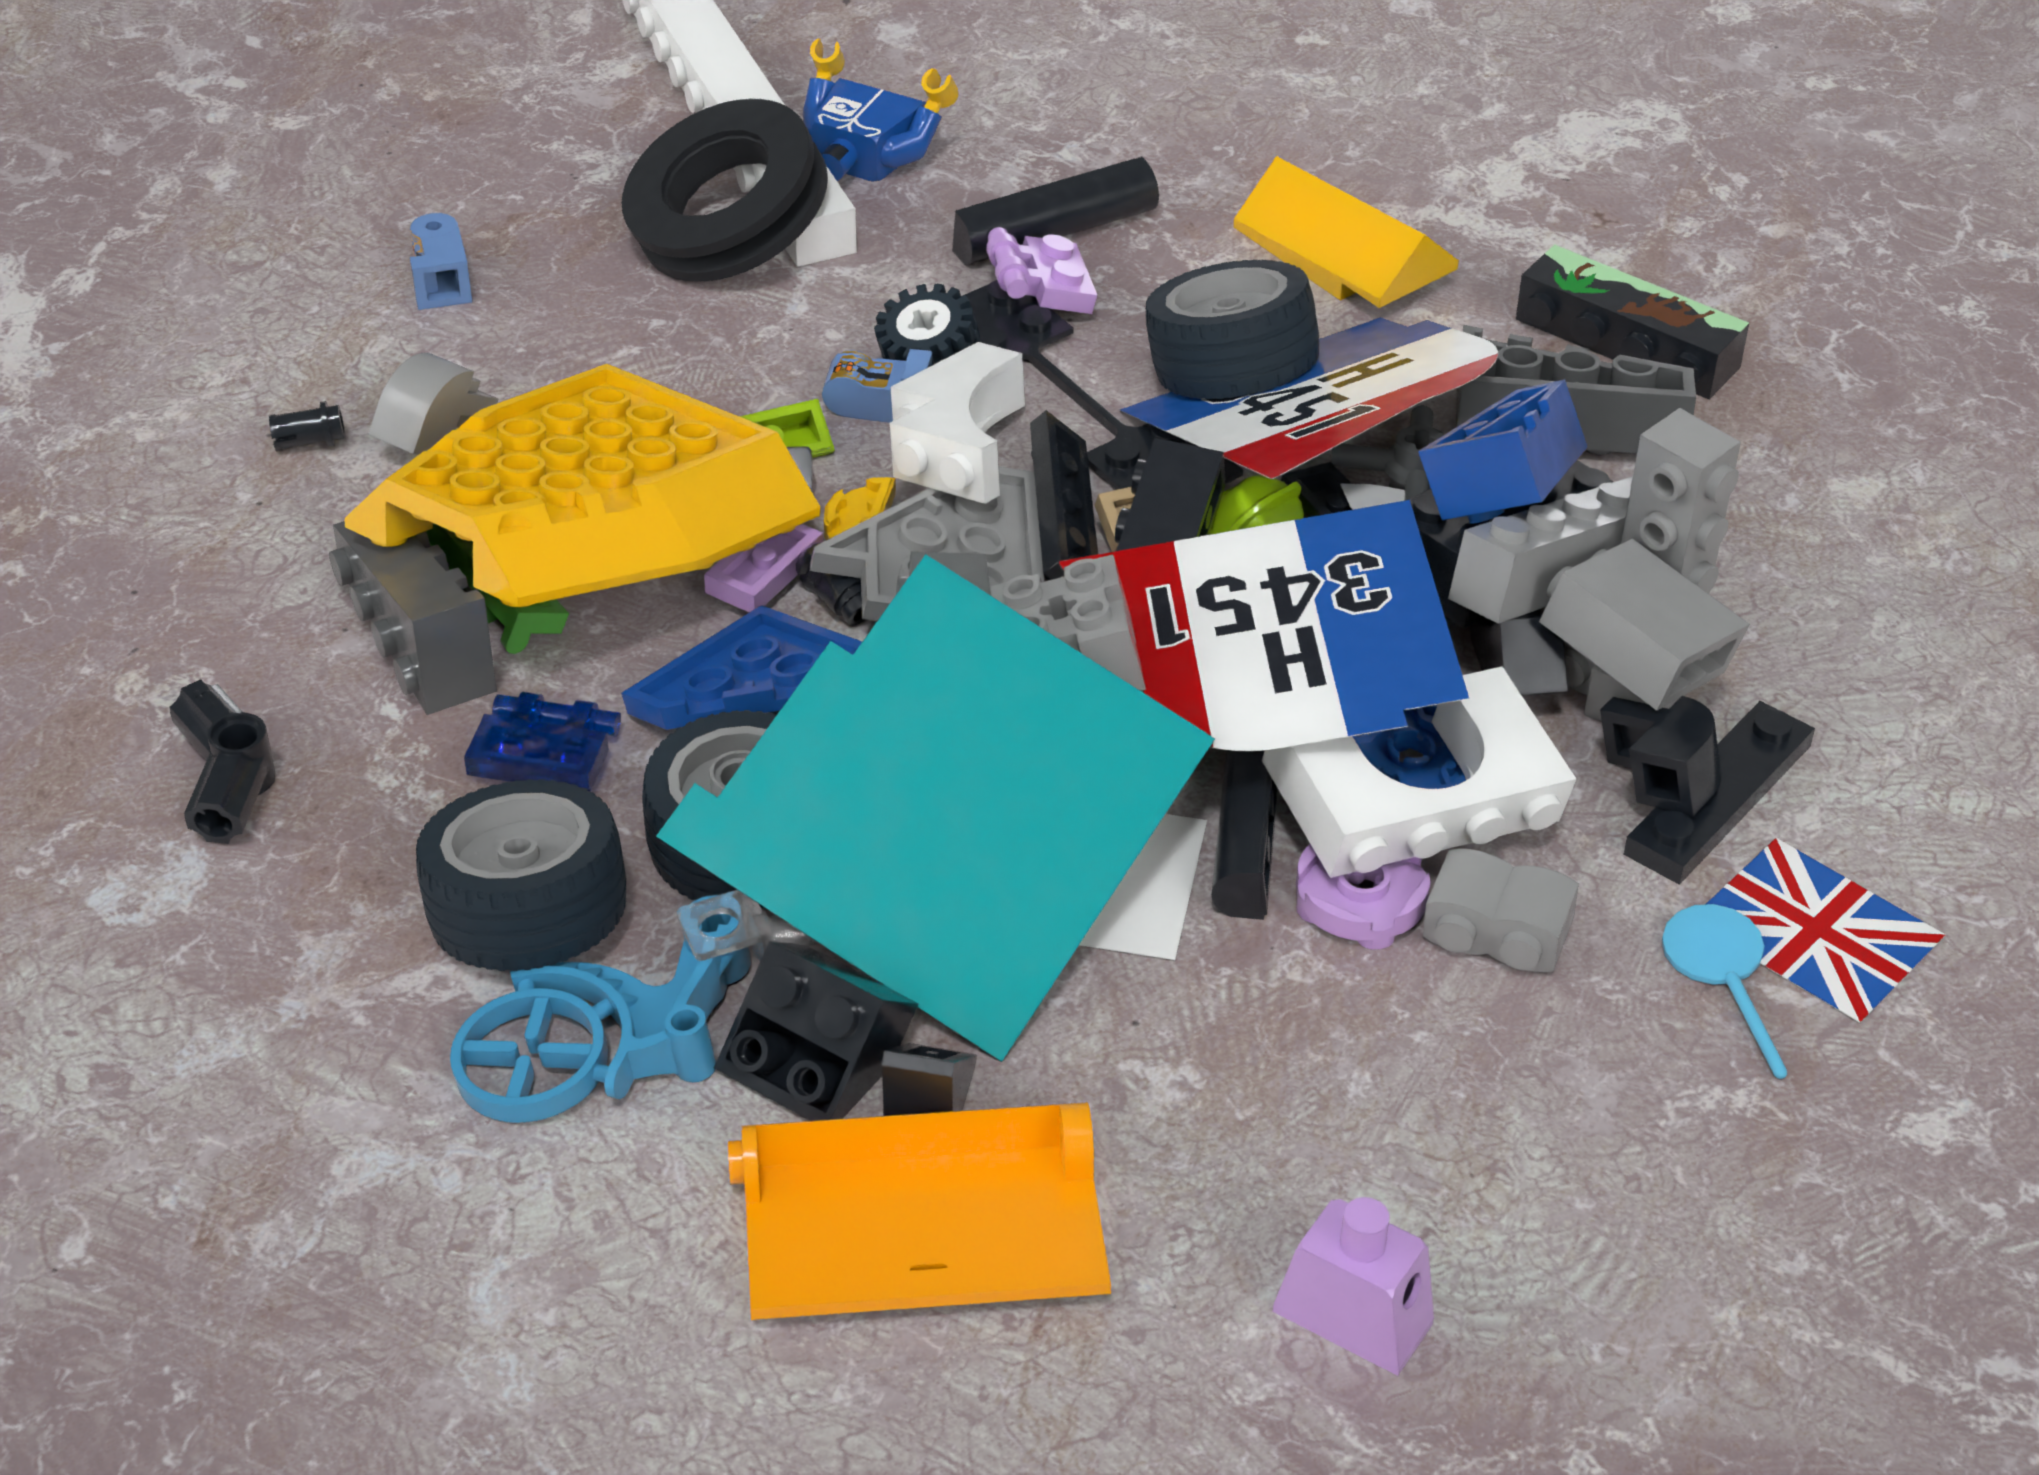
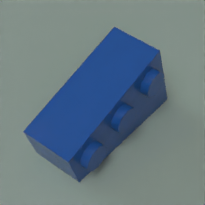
M1564 379L1513 391L1422 448L1418 453L1441 519L1446 520L1467 516L1469 523H1479L1499 516L1506 508L1542 502L1588 446Z

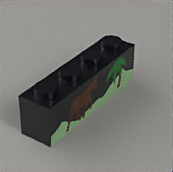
M1555 244L1522 274L1515 318L1518 321L1578 346L1589 348L1590 351L1612 360L1618 355H1625L1693 368L1696 395L1708 400L1741 368L1749 322Z

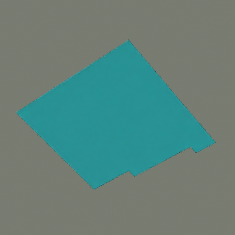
M925 554L856 652L852 655L830 641L720 795L716 797L694 783L656 837L884 986L919 1003L918 1008L1002 1062L1215 738Z

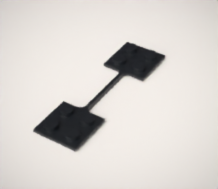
M997 280L965 294L973 308L981 343L1022 353L1023 359H1027L1044 376L1116 436L1113 440L1087 452L1089 466L1116 490L1131 487L1138 459L1147 460L1154 438L1197 446L1150 424L1131 427L1121 423L1046 359L1039 351L1044 346L1073 334L1074 328L1051 308L1040 307L1036 296L1025 295L1019 299L1012 298L1008 295V292L1000 288ZM1224 458L1225 484L1242 477L1244 470L1236 463Z

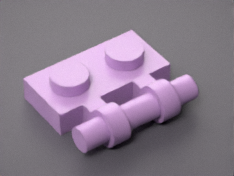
M1002 227L994 228L989 232L986 251L991 264L996 267L995 276L1000 288L1008 292L1010 297L1019 299L1025 295L1036 296L1039 306L1043 308L1092 314L1097 293L1076 243L1062 236L1046 235L1043 238L1025 236L1023 245H1019L1016 238L1008 234V231Z

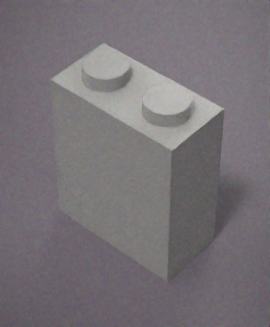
M1630 539L1609 550L1601 549L1589 560L1574 567L1566 566L1554 576L1547 588L1546 596L1550 599L1539 621L1655 710H1659L1725 673L1750 625L1634 539Z

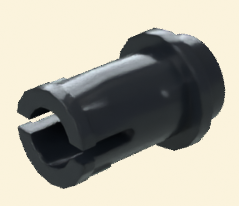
M326 401L320 402V408L269 415L270 432L272 439H275L273 445L276 452L327 442L329 447L335 446V440L346 438L340 406H328Z

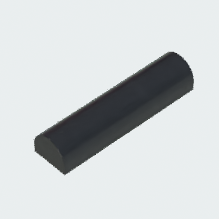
M1141 156L955 210L952 251L964 265H969L989 259L986 251L988 234L997 227L1006 229L1008 234L1016 238L1019 245H1023L1025 236L1043 238L1046 235H1058L1063 237L1154 210L1159 202V188L1155 174L1148 162Z
M1226 750L1211 897L1216 908L1230 917L1264 920V915H1267L1278 788L1262 762L1265 750Z

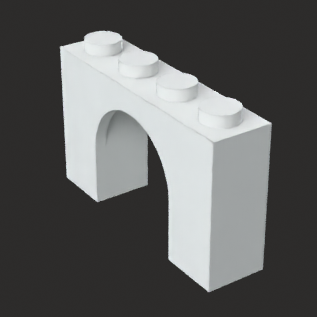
M1502 666L1463 675L1469 699L1438 704L1434 713L1432 723L1465 775L1466 781L1458 785L1442 789H1424L1393 780L1376 769L1366 759L1352 736L1265 750L1262 759L1264 766L1330 878L1353 872L1368 873L1385 864L1413 857L1420 859L1428 858L1442 850L1470 843L1485 844L1496 839L1498 836L1526 829L1541 830L1560 821L1576 782V777Z

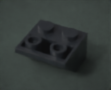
M769 941L714 1069L810 1121L843 1119L882 1077L884 1050L901 1045L919 1003L807 945Z

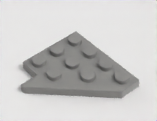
M998 466L1000 496L986 504L928 488L815 546L810 562V571L861 578L862 619L878 621L896 596L898 575L909 576L911 551L986 554L990 586L1007 582L1020 575L1040 574L1041 581L1044 582L1034 472Z

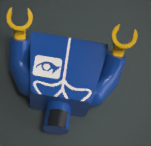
M820 39L813 41L810 46V54L817 69L816 78H810L803 108V122L836 181L840 180L845 174L871 182L881 181L898 167L918 161L925 155L942 118L938 114L940 108H947L958 99V88L950 74L947 76L945 83L940 87L941 76L935 68L927 70L921 80V85L928 96V100L925 102L843 78H839L833 83L831 82V77L840 73L845 66V59L839 43L836 42L835 51L828 58H822L823 45Z

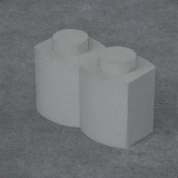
M1451 849L1447 853L1426 903L1423 937L1451 952L1471 955L1489 954L1496 960L1518 970L1552 972L1555 969L1574 919L1579 883L1560 872L1548 868L1525 865L1513 867L1503 859L1486 852L1472 849Z

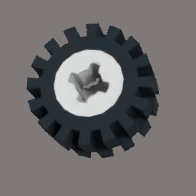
M935 283L933 291L929 292L927 291L926 284L916 285L917 293L910 295L907 289L898 293L900 302L897 303L889 299L884 304L886 313L879 311L876 316L878 325L874 326L883 359L906 361L910 349L932 351V365L977 342L981 343L979 329L970 300L966 295L961 297L960 290L951 287L946 293L944 284Z

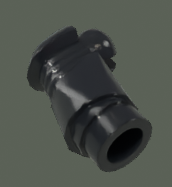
M820 543L813 544L804 550L795 564L796 572L800 575L802 584L807 589L815 592L837 616H843L849 625L853 626L865 621L866 619H862L861 578L810 571L814 547Z

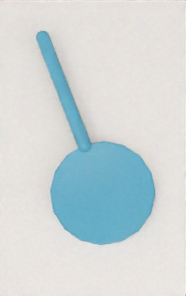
M1715 904L1693 905L1678 911L1666 923L1662 936L1665 957L1677 971L1692 980L1711 985L1728 984L1774 1076L1778 1079L1785 1078L1787 1076V1069L1741 981L1749 977L1760 966L1764 952V943L1760 930L1748 917L1732 908Z

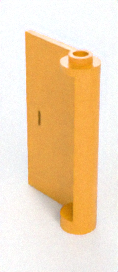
M1088 1102L742 1125V1140L728 1141L730 1185L745 1184L751 1320L1111 1294V1280L1094 1183V1143Z

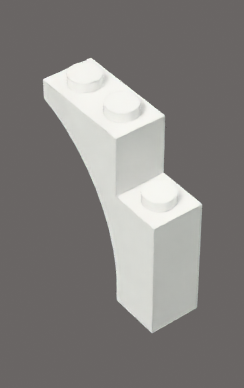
M977 342L891 386L893 421L890 422L893 477L986 504L1000 496L997 440L985 432L999 420L1025 406L1022 353Z

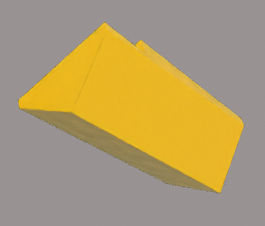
M1278 156L1275 157L1234 217L1233 227L1283 262L1301 268L1309 280L1340 301L1357 293L1376 307L1381 308L1458 269L1459 260L1425 234Z

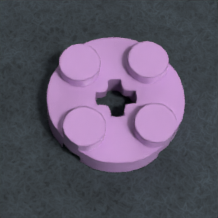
M1309 844L1301 854L1297 866V913L1306 922L1314 923L1330 934L1355 940L1368 949H1383L1389 947L1394 942L1396 935L1405 933L1415 926L1424 915L1431 884L1429 872L1426 875V872L1421 867L1422 859L1413 857L1382 865L1368 873L1353 872L1330 878L1313 847ZM1364 879L1374 882L1373 888L1369 889L1358 888L1350 884H1360Z

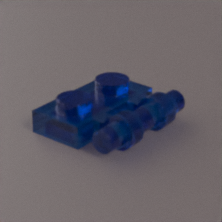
M523 691L518 697L497 694L493 702L492 715L484 714L465 753L466 774L514 782L515 780L525 781L527 779L556 780L557 782H567L571 785L575 784L580 788L584 787L591 792L609 751L607 736L617 737L619 734L621 713L599 709L598 704L591 701L576 700L573 705L544 701L543 695Z

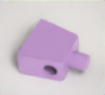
M1361 1197L1349 1203L1342 1199L1331 1200L1295 1250L1273 1304V1312L1398 1376L1434 1321L1428 1246L1421 1238L1390 1224L1388 1209L1376 1199Z

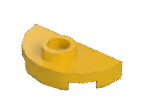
M872 477L866 479L865 487L853 489L846 494L843 493V489L834 493L824 510V538L828 540L891 508L896 495V478Z

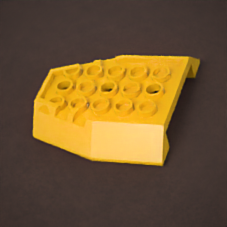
M604 364L480 409L459 428L450 431L428 451H423L386 478L345 517V528L369 538L375 545L394 547L404 544L409 537L432 529L433 523L454 532L462 540L473 541V587L500 599L501 603L507 606L527 607L545 601L694 570L707 569L716 561L737 552L750 550L757 543L778 534L791 532L796 526L819 517L821 507L777 431L610 364Z

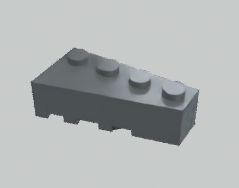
M1463 325V332L1482 338L1483 328ZM1515 334L1509 335L1507 343L1488 340L1497 348L1498 358L1496 362L1484 374L1457 388L1456 427L1517 389L1565 379L1588 446L1585 451L1596 455H1605L1611 452L1637 453L1640 435L1678 408L1694 415L1696 402L1693 368L1625 355H1618L1613 359L1612 363L1601 361L1597 355L1589 352V348L1567 345L1565 350L1559 353L1532 348L1533 338Z
M345 521L333 524L337 549L329 552V559L335 578L340 586L349 584L352 603L359 619L362 622L370 619L372 622L373 638L383 658L392 656L394 659L393 667L402 692L405 695L414 693L426 715L497 692L485 598L477 589L466 592L464 589L468 587L466 576L459 568L449 569L445 552L438 544L430 545L427 532L409 537L402 545L383 547L375 545L369 538L345 528Z

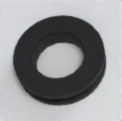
M765 99L728 101L703 109L681 120L659 136L644 151L626 180L621 201L622 213L628 228L639 242L646 257L660 272L675 279L693 282L725 279L747 272L767 262L791 245L804 232L816 216L825 197L828 182L827 167L816 144L812 141V137L803 120L791 108ZM746 164L767 165L762 178L751 191L729 207L707 215H683L688 200L704 183L720 172Z

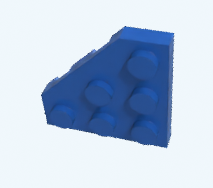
M761 605L626 689L621 694L627 714L665 730L683 727L689 722L696 721L698 718H704L711 714L716 715L720 712L750 710L752 712L762 711L763 713L780 711L830 641L852 655L863 641Z

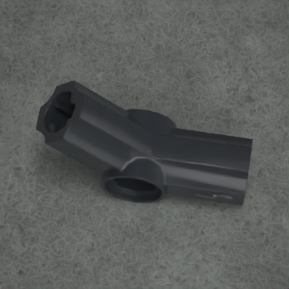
M200 679L181 688L179 697L170 706L173 723L206 760L184 816L187 828L199 833L206 842L229 844L232 837L243 833L258 795H261L272 786L276 773L264 721L254 714L242 712L218 684L209 685Z

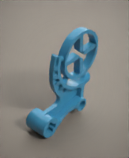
M712 895L697 899L685 908L681 916L684 942L676 973L670 982L661 986L644 984L637 978L615 968L585 962H558L555 965L543 966V968L510 971L515 992L498 997L474 1012L460 1027L452 1043L450 1053L451 1068L462 1098L472 1109L488 1118L504 1122L521 1123L543 1120L565 1112L587 1097L599 1082L605 1083V1093L608 1097L620 1100L628 1093L634 1079L660 1074H677L680 1079L694 1083L709 1078L715 1072L716 1059L707 1025V1018L714 1007L723 999L727 986L740 980L751 966V954L742 911L737 902L729 897ZM583 999L588 1000V1001L594 1003L595 1005H593V1006L591 1007V1006H590L586 1001H584ZM552 1014L565 1016L582 1024L592 1034L593 1043L544 1042ZM526 1015H530L524 1034L528 1050L532 1054L539 1053L542 1066L546 1068L579 1069L572 1077L555 1088L530 1096L529 1092L534 1079V1070L530 1057L527 1055L520 1056L516 1042L481 1040L501 1024ZM611 1015L622 1031L618 1050L610 1066H607L608 1046L601 1021ZM467 1065L514 1067L506 1096L495 1095L476 1086L466 1075Z

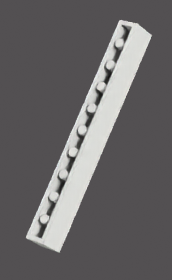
M622 0L628 14L633 13L636 17L642 37H649L657 60L665 62L673 85L681 87L684 91L688 108L692 113L720 103L739 99H765L784 105L713 0ZM746 164L733 168L743 193L750 192L758 183L767 165ZM828 167L827 189L820 209L804 232L786 248V251L797 267L857 253L855 207Z

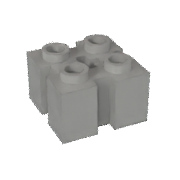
M1113 554L1096 559L1075 561L1069 566L1064 567V577L1042 582L1040 574L1020 575L1007 582L990 586L992 597L1138 690H1146L1140 658L1135 644L1136 639L1132 619Z

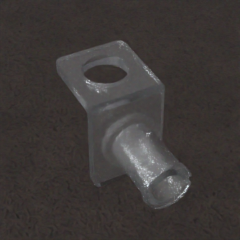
M739 890L685 905L677 910L680 926L695 959L698 961H704L749 947L751 957L756 968H758L769 941L807 945L809 947L820 944L779 916L772 915L768 917L766 912L761 910L759 903ZM716 914L730 915L739 922L737 928L732 933L721 937L708 936L699 929L701 923L706 918Z

